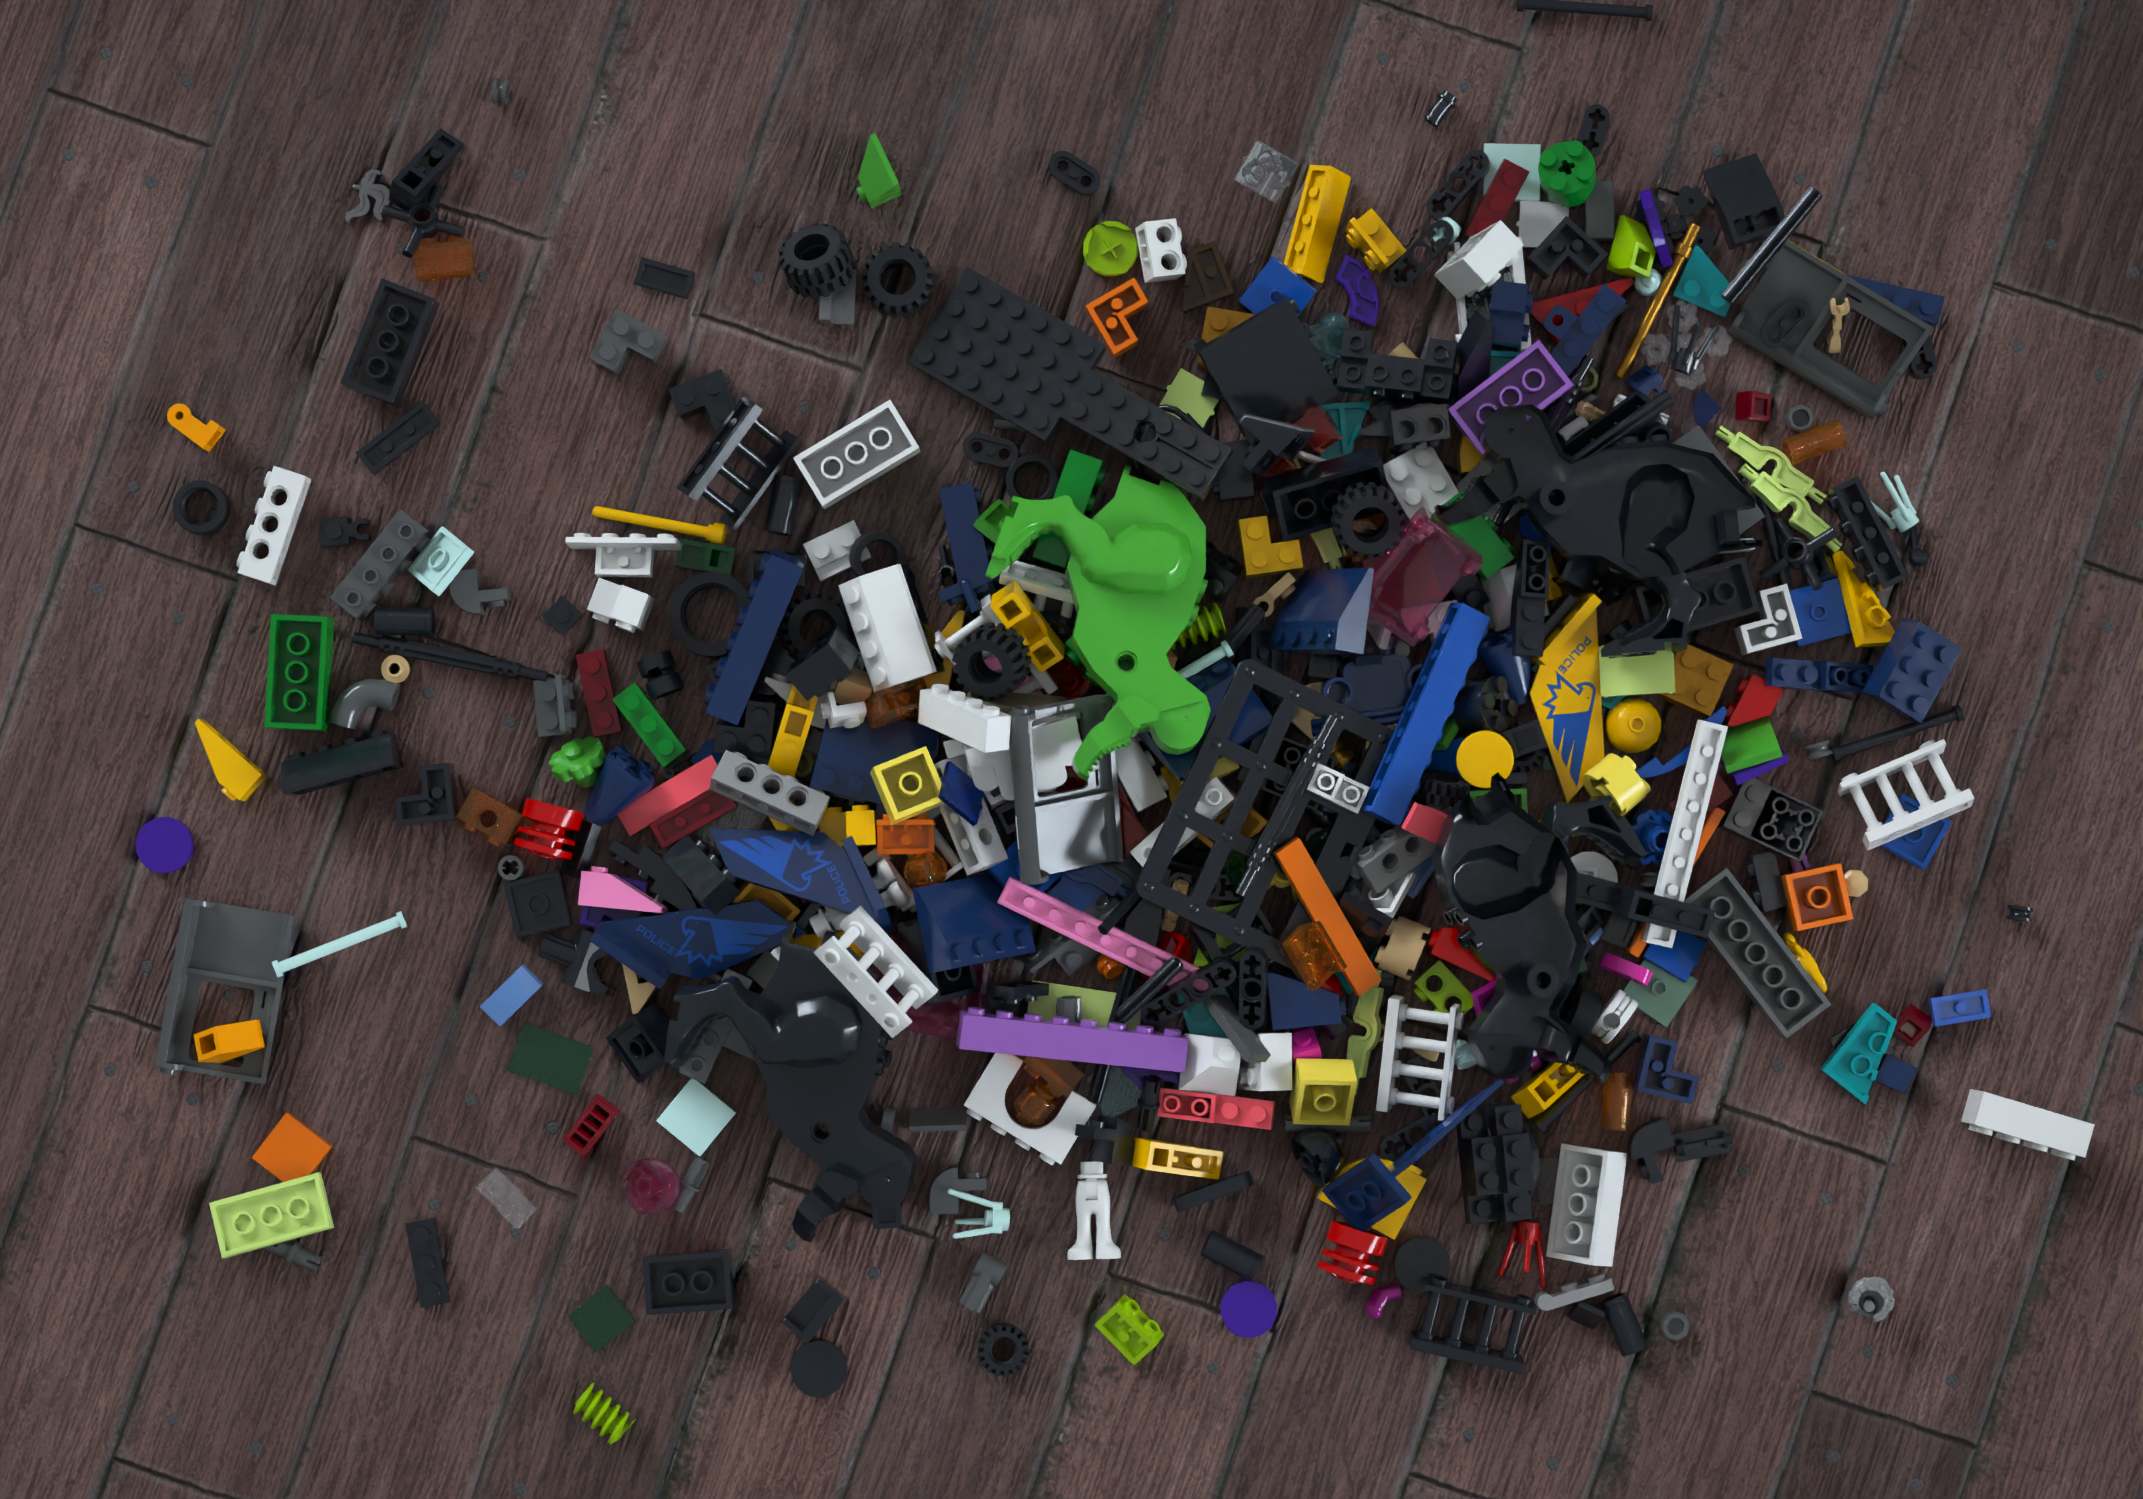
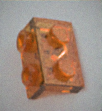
M1320 921L1299 925L1282 943L1309 991L1318 990L1332 974L1343 972L1347 968Z
M1026 1056L1023 1060L1027 1064L1024 1069L1035 1079H1038L1039 1076L1043 1077L1048 1082L1046 1088L1058 1098L1062 1094L1067 1098L1084 1077V1074L1068 1060Z

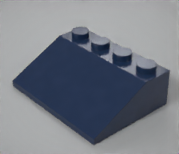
M1374 569L1305 570L1295 587L1296 589L1292 592L1275 621V628L1272 632V650L1295 654H1364Z
M1226 657L1186 679L1207 696L1211 709L1204 733L1195 748L1185 754H1168L1158 748L1150 732L1137 734L1143 743L1180 782L1184 781L1183 776L1187 767L1190 768L1236 670V667ZM1252 688L1228 737V740L1240 746L1265 732L1272 720V715Z
M867 710L864 722L854 728H845L844 726L830 728L828 719H826L810 779V787L883 805L870 774L872 768L925 746L934 762L940 732L917 722Z
M991 874L912 888L929 973L1036 952L1030 922L1027 917L997 903L1004 888Z

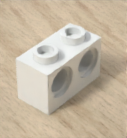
M1176 218L1146 221L1135 228L1145 283L1176 280L1185 274L1187 261L1185 255L1182 254L1180 245L1182 233L1180 227L1177 226ZM1157 231L1163 234L1165 239L1164 242H1161L1157 238ZM1161 259H1165L1168 262L1169 270L1162 266Z

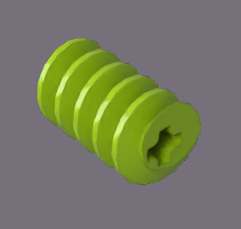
M1212 603L1211 612L1208 611L1205 605L1201 606L1200 615L1197 613L1191 629L1185 628L1177 640L1183 648L1186 647L1187 638H1190L1192 643L1196 645L1198 635L1207 642L1210 632L1216 639L1219 638V630L1222 629L1226 634L1219 606L1216 603ZM1176 642L1171 648L1172 651L1175 650Z
M593 1382L576 1401L573 1414L577 1415L583 1411V1423L593 1419L590 1429L594 1430L601 1426L599 1436L602 1438L610 1434L608 1444L611 1445L624 1435L636 1419L628 1423V1411L618 1415L621 1405L617 1404L610 1408L612 1398L608 1397L601 1400L603 1390L600 1389L593 1393L592 1390L595 1384Z

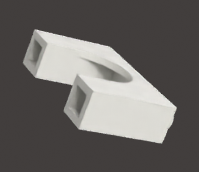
M995 1053L964 1103V1106L968 1108L966 1113L981 1121L982 1117L992 1122L990 1128L1003 1136L1008 1132L1017 1137L1014 1142L1029 1151L1031 1147L1041 1152L1039 1158L1051 1165H1054L1055 1162L1062 1164L1078 1137L1075 1135L1076 1124L1085 1125L1096 1104L1072 1090L1056 1117L1048 1124L1036 1128L1018 1124L1012 1119L1006 1109L1005 1094L1024 1060L1012 1054Z

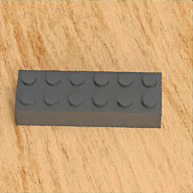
M1728 868L1719 869L1685 896L1684 902L1715 910L1708 937L1703 938L1780 1038L1787 1039L1832 1005Z

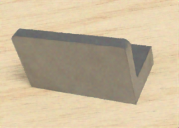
M855 269L853 270V277L848 279L849 283L846 286L840 287V291L832 292L827 297L820 296L819 321L821 324L854 325L857 275Z

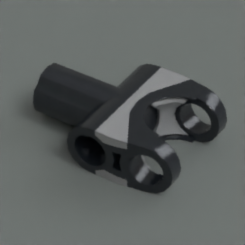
M581 928L576 943L550 933L546 934L538 956L566 966L561 982L592 993L607 996L614 995L616 989L605 985L606 983L597 975V963L600 958L608 953L589 941L593 934L592 931Z

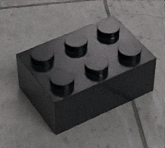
M918 918L897 923L903 952L938 989L937 993L921 1006L980 992L974 964L929 973Z
M732 1249L648 1254L643 1257L646 1315L733 1309L735 1306Z

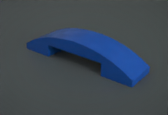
M1724 706L1719 707L1712 712L1710 717L1704 718L1703 721L1721 725L1727 713ZM1692 742L1665 763L1661 764L1654 757L1635 771L1640 778L1644 779L1676 769L1687 762Z

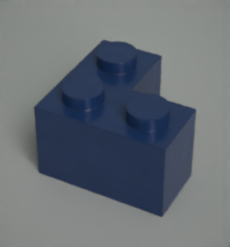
M1496 281L1493 284L1490 303V318L1493 320V346L1521 349L1522 341L1528 342L1530 325H1525L1526 313L1532 314L1534 300L1533 293L1529 292L1528 284Z
M1645 1034L1633 1082V1090L1693 1104L1699 1076L1672 1070L1678 1045L1677 1041Z

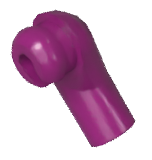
M1399 1284L1376 1288L1372 1291L1365 1304L1368 1317L1371 1319L1380 1318L1387 1301L1402 1298Z

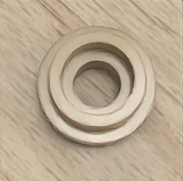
M391 655L383 661L381 673L387 681L401 683L408 677L410 666L404 657ZM393 664H398L400 667L397 674H392L390 671Z

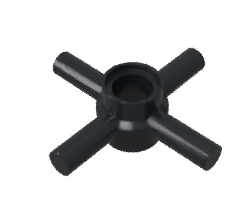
M435 185L427 202L415 204L411 207L410 211L384 205L382 210L383 216L407 222L412 230L402 251L404 256L412 258L420 241L433 238L438 231L463 238L465 227L439 220L435 212L445 192L442 186Z
M1784 518L1777 519L1774 522L1775 527L1785 542L1782 548L1783 557L1761 570L1759 574L1764 581H1767L1784 569L1791 567L1803 572L1813 591L1821 589L1823 583L1812 566L1815 560L1814 551L1838 536L1833 527H1830L1810 541H1806L1793 535ZM1804 550L1799 558H1793L1797 551Z

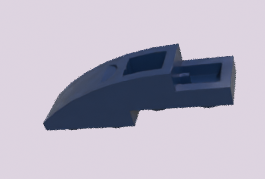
M1766 658L1765 686L1792 690L1862 693L1873 672V665Z

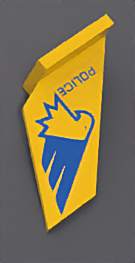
M1580 593L1576 597L1578 603L1543 642V657L1530 658L1533 664L1539 666L1529 696L1547 741V748L1566 803L1583 786V781L1587 779L1583 778V775L1604 758L1596 608L1602 601L1595 594Z

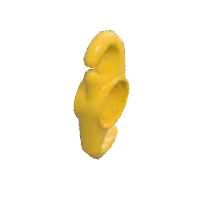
M1784 933L1785 944L1820 990L1825 993L1827 991L1826 981L1811 954L1805 948L1802 949L1791 933Z

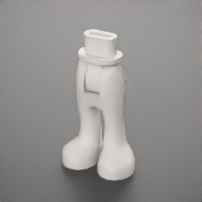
M885 857L876 864L877 874L872 879L878 892L887 888V891L880 894L885 907H903L909 904L908 897L899 884V879L887 859ZM824 907L825 910L819 908V913L810 917L809 921L819 938L826 931L837 932L842 930L838 925L850 914Z
M1080 1162L1081 1175H1077L1080 1181H1078L1076 1188L1077 1239L1076 1243L1068 1250L1067 1260L1093 1259L1092 1214H1095L1096 1259L1121 1258L1120 1248L1113 1243L1111 1237L1110 1195L1107 1181L1104 1180L1107 1178V1174H1103V1162Z

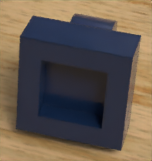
M1646 365L1624 382L1633 393L1639 389L1648 396V393L1652 390L1660 394L1662 392L1660 384L1664 380L1658 371Z

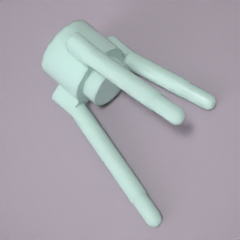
M1881 472L1880 476L1898 507L1890 512L1893 516L1890 518L1872 501L1871 503L1878 516L1887 523L1891 530L1897 527L1899 532L1902 533L1919 522L1915 515L1917 512L1911 505L1899 475H1895L1894 480L1901 498L1887 474Z
M954 1189L947 1190V1193L991 1208L990 1210H985L984 1218L955 1219V1224L984 1225L987 1228L954 1233V1239L990 1233L1002 1234V1231H1008L1010 1211L1009 1208H1003V1202H992Z

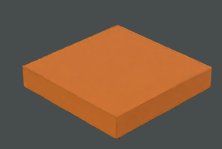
M286 1112L252 1156V1159L282 1182L311 1175L333 1146L291 1113Z

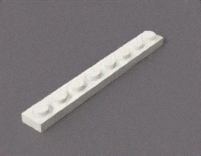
M1697 720L1654 891L1659 896L1683 902L1685 900L1728 726ZM1646 923L1642 941L1672 948L1677 930Z

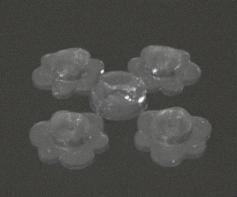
M1679 300L1676 305L1680 306V315L1684 316V319H1679V332L1682 334L1678 335L1677 352H1679L1680 347H1688L1692 334L1686 332L1698 322L1695 316L1697 313L1696 305L1692 303L1686 304L1683 300ZM1675 305L1669 306L1666 310V315L1670 319L1668 324L1671 328L1673 326ZM1718 325L1719 330L1713 339L1717 341V344H1714L1712 341L1706 351L1709 357H1713L1715 354L1725 356L1728 353V345L1732 339L1729 335H1726V329L1721 325ZM1712 328L1704 330V336L1699 339V342L1698 340L1696 341L1693 351L1697 352L1698 347H1702L1713 330ZM1648 334L1644 339L1645 345L1641 348V353L1647 355V362L1651 365H1656L1659 361L1662 363L1667 362L1671 341L1666 340L1664 334H1658L1657 336ZM1699 363L1698 369L1693 370L1691 377L1675 371L1677 374L1675 383L1679 387L1686 386L1689 390H1694L1697 385H1702L1706 381V374L1702 372L1704 365Z

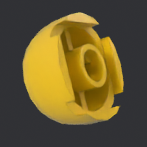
M1626 698L1608 710L1604 732L1608 742L1616 750L1638 754L1650 749L1657 742L1661 733V718L1650 702L1640 698Z

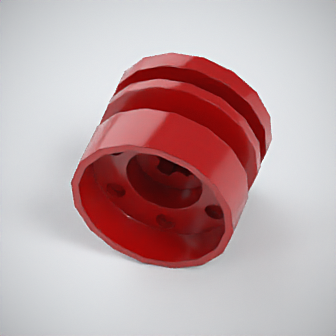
M526 798L521 816L533 821L532 827L518 826L517 831L529 834V838L524 840L515 837L514 845L521 847L527 853L545 858L571 860L573 853L562 850L561 847L563 843L572 846L576 845V841L566 837L565 833L566 830H580L584 813Z
M1331 1220L1326 1239L1337 1244L1336 1250L1323 1248L1322 1254L1333 1258V1260L1330 1262L1319 1259L1317 1267L1325 1270L1335 1278L1350 1283L1374 1285L1376 1277L1365 1273V1269L1378 1271L1379 1266L1368 1260L1369 1255L1383 1256L1388 1237L1367 1229L1365 1231L1356 1230L1348 1223Z

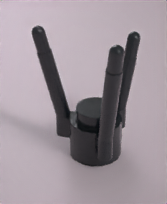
M1676 305L1674 307L1671 349L1667 361L1672 362L1670 369L1692 375L1693 370L1698 369L1700 360L1715 338L1719 326H1714L1696 355L1693 349L1702 327V323L1698 322L1688 347H1680L1679 352H1677L1680 306Z

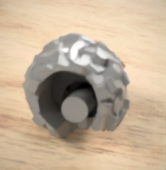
M1863 1277L1856 1281L1852 1290L1849 1291V1303L1852 1306L1850 1311L1872 1318L1873 1323L1881 1321L1887 1317L1888 1312L1894 1307V1292L1884 1278Z

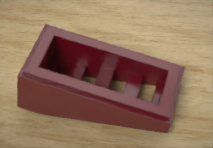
M597 1094L562 1141L581 1156L586 1157L621 1110L600 1094ZM599 1105L610 1114L609 1117H604L594 1108ZM590 1114L603 1123L602 1126L598 1127L588 1119V1116ZM582 1124L593 1130L595 1135L592 1137L581 1129ZM577 1133L583 1139H585L588 1142V1144L584 1146L573 1136Z

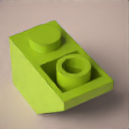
M1620 215L1606 269L1625 278L1649 277L1656 249L1643 224L1625 215Z

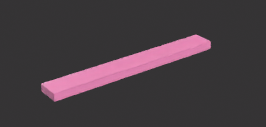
M1009 876L997 901L998 904L1149 977L1174 956L1116 927H1113L1107 935H1103L1098 930L1099 925L1103 922L1102 920L1034 887L1023 884ZM1178 958L1183 963V969L1166 985L1170 986L1200 968ZM1203 979L1193 981L1194 987L1198 990L1203 991L1209 987L1208 983Z

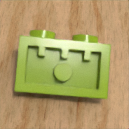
M1126 1294L1094 1324L1133 1365L1137 1364L1156 1347L1164 1336L1159 1325L1154 1320L1149 1319L1142 1312L1138 1303L1130 1299Z

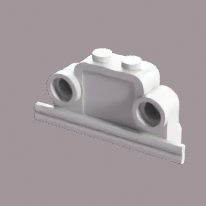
M1079 711L1033 721L1032 735L1037 793L1051 792L1065 783L1067 779L1065 766H1072L1073 757L1082 744L1076 720L1081 718ZM956 739L943 742L948 759L965 754L967 772L979 790L991 791L998 787L1003 798L1010 801L1014 800L1010 747L1008 750L985 753Z

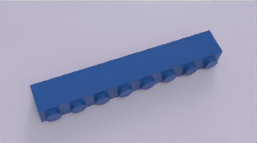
M1450 603L1375 773L1370 789L1360 808L1361 811L1387 824L1400 825L1406 819L1409 813V803L1420 788V778L1423 771L1431 763V753L1435 744L1442 738L1444 723L1454 710L1455 698L1465 685V675L1469 666L1477 658L1476 650L1480 641L1487 635L1488 623L1491 617L1464 603Z

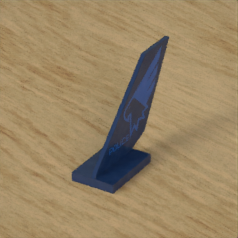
M709 828L727 870L736 879L847 914H851L859 906H862L885 933L894 929L882 898L852 836L841 840L844 846L843 849L824 832H815L814 836H811L803 831Z
M760 900L728 904L716 916L707 907L612 920L604 914L589 941L661 989L670 973L701 980L781 945L789 920ZM796 926L795 938L804 935L805 931Z
M1501 1078L1467 1100L1388 1168L1373 1153L1330 1182L1322 1192L1354 1229L1365 1231L1405 1205L1412 1198L1395 1177L1422 1157L1504 1083Z

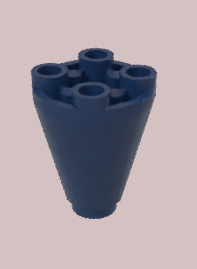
M1510 626L1506 627V631L1497 634L1494 630L1488 631L1476 650L1477 656L1490 676L1505 677L1507 690L1511 699H1514L1517 705L1531 700L1529 692L1532 686L1530 657L1512 656L1513 630H1510Z
M618 744L616 748H612L606 755L586 803L584 814L597 825H602L604 822L611 820L651 790L656 783L655 777L652 775L655 771L654 767L645 760L639 762L631 756V751L621 744Z

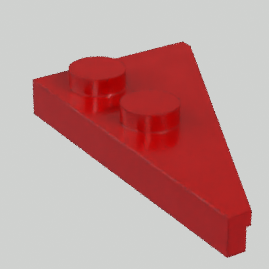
M1629 277L1606 283V285L1617 294L1622 295L1635 282ZM1602 285L1534 302L1532 314L1529 315L1557 345L1560 340L1545 329L1543 320L1556 305L1566 308L1579 317ZM1556 315L1553 317L1552 322L1554 325L1560 326L1563 323V318Z

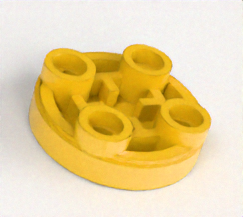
M1490 730L1477 731L1467 736L1460 744L1457 751L1456 764L1460 775L1466 782L1478 788H1491V777L1497 772L1505 780L1508 778L1513 768L1514 754L1511 745L1502 735Z

